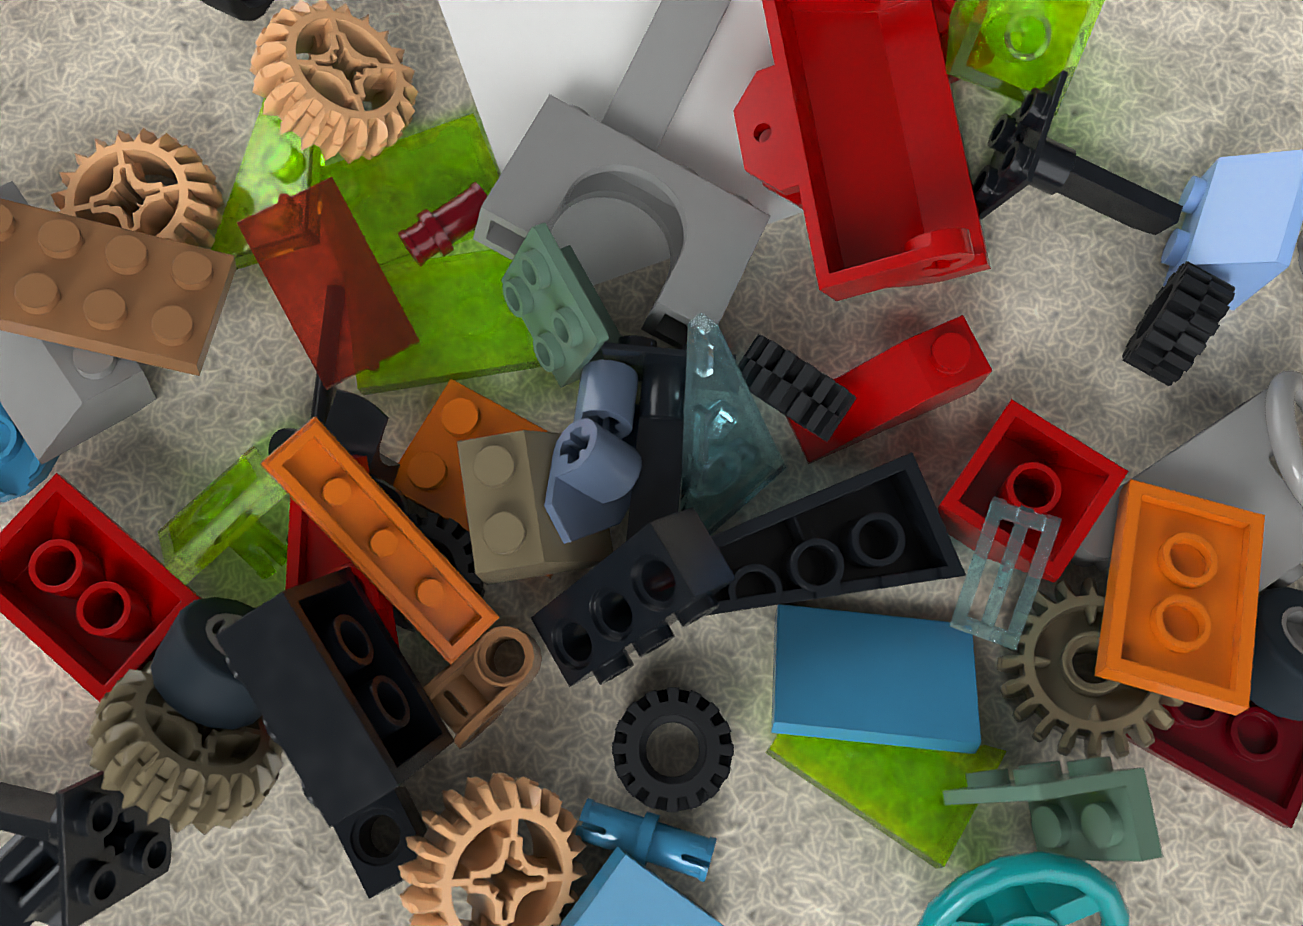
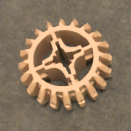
M299 0L289 10L282 8L279 13H276L267 28L264 27L255 42L257 47L251 58V67L249 69L256 76L252 92L266 98L263 115L278 116L282 120L280 123V135L292 131L301 138V151L316 145L320 147L325 161L336 156L339 152L348 164L355 159H359L361 155L370 161L374 156L379 155L382 150L386 151L389 146L393 147L403 135L404 130L411 123L412 115L415 112L413 105L415 104L418 91L411 85L415 70L401 64L405 50L391 47L387 42L389 30L377 32L369 25V14L358 19L351 15L346 3L334 11L326 0H319L316 4H312V6L303 0ZM308 53L309 59H297L296 55ZM362 101L371 102L372 110L365 111Z
M143 128L135 140H133L128 133L126 134L118 129L115 144L108 146L106 142L95 138L96 152L87 157L75 153L76 162L79 165L75 172H59L62 183L68 188L51 194L54 205L60 209L58 213L197 247L217 248L216 239L208 231L225 227L223 217L217 211V208L223 206L224 202L222 194L216 187V177L208 165L202 164V159L194 149L189 148L187 145L181 146L176 138L171 137L167 133L158 139L154 133ZM145 175L167 176L177 180L178 184L164 186L162 182L148 183L145 180Z
M493 773L488 783L479 777H467L464 797L452 789L442 790L445 810L440 814L432 810L421 811L422 820L429 826L424 837L419 835L405 837L408 848L417 853V858L398 866L400 876L409 884H412L399 895L402 906L410 913H413L408 920L410 926H560L564 920L560 915L564 905L574 904L578 901L577 893L570 889L571 883L587 875L583 865L574 860L586 847L581 837L572 832L578 821L570 811L561 807L563 801L559 799L556 793L546 788L541 789L537 782L524 776L521 778L517 777L514 780L513 777L505 773ZM519 819L524 820L530 831L533 842V855L523 853V837L517 834ZM460 886L467 891V903L472 906L471 920L459 919L457 917L452 902V887Z

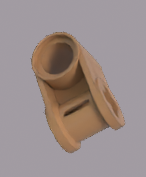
M509 626L495 627L486 632L458 660L454 661L451 665L449 664L424 686L423 689L438 714L456 734L454 743L459 749L466 747L501 715L504 707L533 681L540 671L542 663L541 649L534 638L517 628ZM509 640H517L522 645L525 653L523 666L514 675L504 677L495 667V652L502 643Z

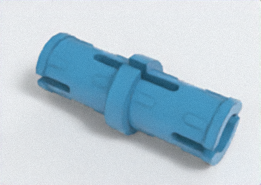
M590 798L585 802L579 821H582V825H578L575 834L580 836L583 842L614 851L618 846L644 866L649 862L698 878L702 882L706 880L717 838L711 836L708 838L659 822L660 815L649 811L642 817L597 803L594 799Z

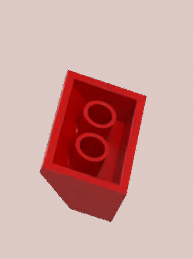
M58 473L40 489L0 532V612L99 702H101L106 692H111L116 682L123 678L129 669L140 671L149 660L153 661L156 650L179 612L193 601L203 599Z

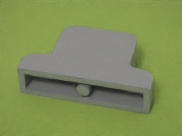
M1267 388L1132 478L1140 482L1265 515L1259 592L1266 587L1268 589L1287 587L1303 576V566L1300 564L1303 562V507L1297 502L1283 478L1270 463L1269 458L1274 456L1265 418ZM1126 483L1118 487L1072 557L1070 563L1081 567L1095 565L1100 572L1110 567L1120 490Z

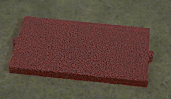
M332 177L292 196L282 193L278 197V203L237 222L325 389L328 390L367 369L371 372H377L380 369L381 362L420 343Z

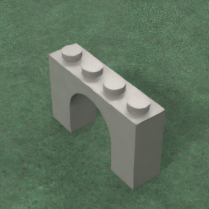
M549 94L481 206L473 240L513 260L531 227L546 223L551 231L559 217L572 205L597 197L615 198L629 202L646 212L658 224L664 233L670 251L668 276L641 330L682 350L683 345L688 342H708L716 331L768 223L770 215L754 207L747 199L730 194L699 177L691 168L678 165L650 150L638 139L629 135H623L590 117L582 108L567 104Z

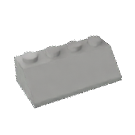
M13 181L0 186L1 199L29 205ZM0 330V403L41 464L52 460L130 417L156 400L142 368L136 361Z

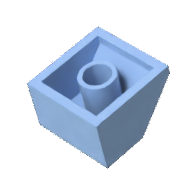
M1303 149L1219 157L1201 178L1192 176L1185 186L1178 203L1183 206L1181 212L1186 213L1182 228H1176L1172 232L1161 256V263L1169 265L1163 286H1166L1169 277L1174 272L1176 273L1179 266L1188 261L1235 287L1234 298L1228 305L1229 309L1234 311L1287 269L1290 265L1303 222Z

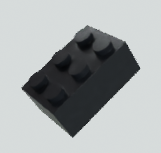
M350 567L280 592L215 635L226 654L227 665L231 673L246 687L263 716L264 726L268 735L283 749L301 779V786L305 797L320 811L329 828L399 787L455 741Z

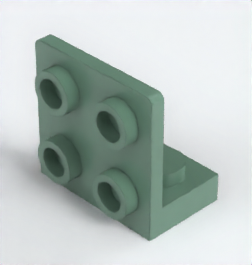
M546 223L531 227L501 280L503 283V295L510 311L515 316L523 319L532 335L534 352L540 365L547 372L553 373L560 388L579 380L581 371L586 364L592 361L604 360L602 346L605 342L618 343V338L621 337V334L572 247L569 245L560 249Z
M1111 756L1067 761L1069 773H1062L1060 761L1019 765V769L1012 770L1014 780H1010L1008 769L966 773L968 787L943 791L945 805L1028 801L1037 852L1044 851L1081 858L1084 861H1146L1163 857L1144 767L1113 770Z

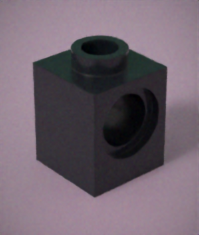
M406 786L395 788L333 825L368 899L404 881L400 876L398 866L417 858V853L408 848L405 837L415 835L424 837L427 832V828ZM382 815L391 817L397 823L400 830L399 844L391 854L380 852L374 846L371 839L372 826Z

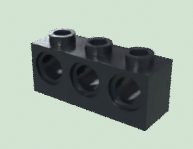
M694 507L648 523L532 616L531 620L569 687L592 676H595L599 685H602L634 666L629 654L635 650L639 657H642L673 639L675 634L670 625L679 620L682 627H685L716 609L719 604L713 595L733 582L736 577Z

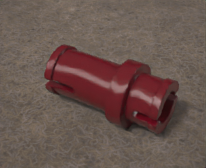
M474 182L469 188L431 213L425 208L415 215L416 223L398 232L402 243L420 267L425 264V261L438 253L445 257L454 251L452 244L476 228L480 209L487 195L480 185Z

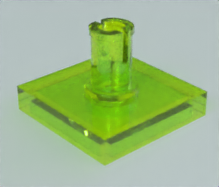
M254 445L157 531L165 567L183 584L187 585L228 546L252 567L261 579L269 578L276 572V569L272 566L273 563L257 547H261L281 567L287 562L288 545L280 541L259 520L287 493L259 464L266 457Z

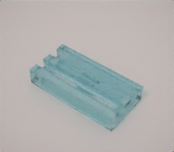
M993 497L950 627L1016 650L1062 519L1049 514L1044 516L1035 513L1034 509L1022 505L1017 507L1008 504L1006 500ZM1004 519L1013 522L1014 526L982 620L980 621L968 617L1000 521ZM1031 528L1042 533L1009 628L1005 630L994 625L1027 530Z

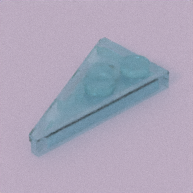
M700 313L688 323L680 511L694 507L711 536L782 473L786 466L719 325L703 313Z

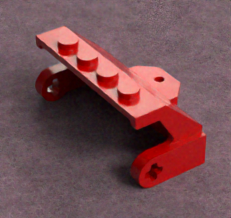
M762 0L775 65L755 73L733 110L740 149L746 172L762 181L763 186L804 211L819 290L833 300L840 301L884 288L938 283L991 269L933 0Z

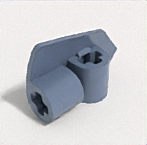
M597 360L589 362L583 367L573 423L561 433L553 451L544 507L564 544L620 524L630 506L631 490L640 475L642 461L638 450H636L639 405L635 403L639 379L632 367L622 362Z

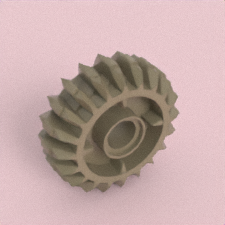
M1092 577L1084 578L1080 589V596L1076 597L1067 581L1057 582L1054 588L1057 604L1041 591L1032 594L1030 601L1038 616L1028 610L1017 608L1013 613L1012 621L1024 633L1004 631L1000 640L1001 645L1018 653V655H1005L997 660L998 671L1005 674L1018 675V678L1002 684L1001 694L1004 698L1024 695L1027 700L1014 710L1013 718L1017 722H1022L1036 713L1042 721L1035 728L1032 738L1040 743L1047 738L1052 728L1061 732L1062 736L1057 745V752L1064 756L1070 754L1075 745L1076 738L1084 739L1086 759L1100 757L1102 740L1107 741L1109 749L1116 759L1125 758L1129 755V743L1126 733L1137 745L1144 749L1155 742L1153 732L1146 722L1162 730L1169 729L1175 720L1170 712L1161 704L1179 707L1185 701L1108 679L1099 684L1088 683L1079 678L1073 669L1072 659L1076 655L1090 653L1097 656L1105 597L1097 595L1095 579Z

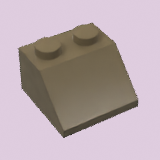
M522 430L457 441L475 574L486 585L595 567L613 552L610 528L564 544L544 507L553 451L561 433Z

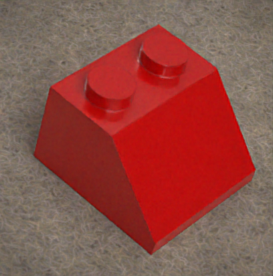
M1011 399L937 510L948 534L979 555L1055 583L1129 471Z

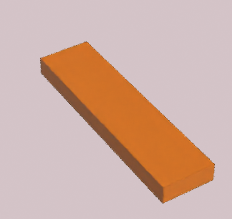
M316 416L311 418L259 463L450 665L500 618Z

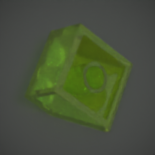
M956 0L949 17L946 74L1022 104L1027 94L1034 87L1041 89L1059 72L1064 70L1068 74L1054 116H1057L1105 0Z

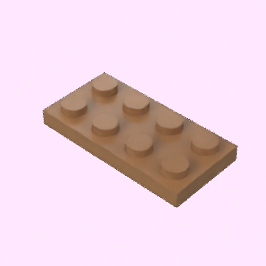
M0 198V330L200 376L236 271L234 255Z

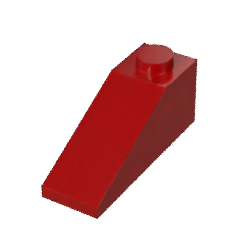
M961 315L912 336L833 379L852 393L856 400L828 442L800 426L788 417L786 419L808 464L975 392L993 370L964 315Z

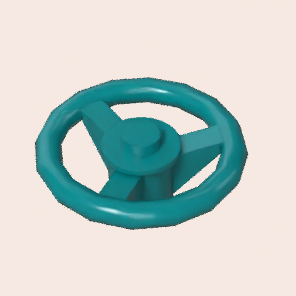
M1038 851L998 857L958 876L928 903L917 926H1066L1099 912L1101 917L1100 926H1129L1130 918L1129 909L1116 882L1081 858Z

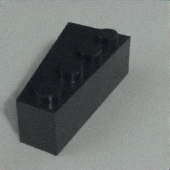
M911 452L712 535L713 541L736 579L713 595L719 606L705 616L966 576V573L916 459Z

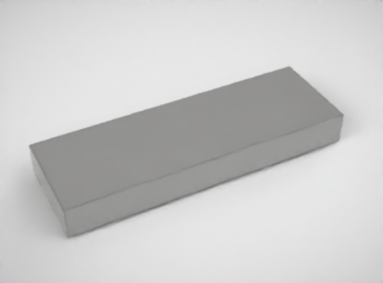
M662 0L601 123L623 135H629L638 139L645 147L656 152L731 0Z

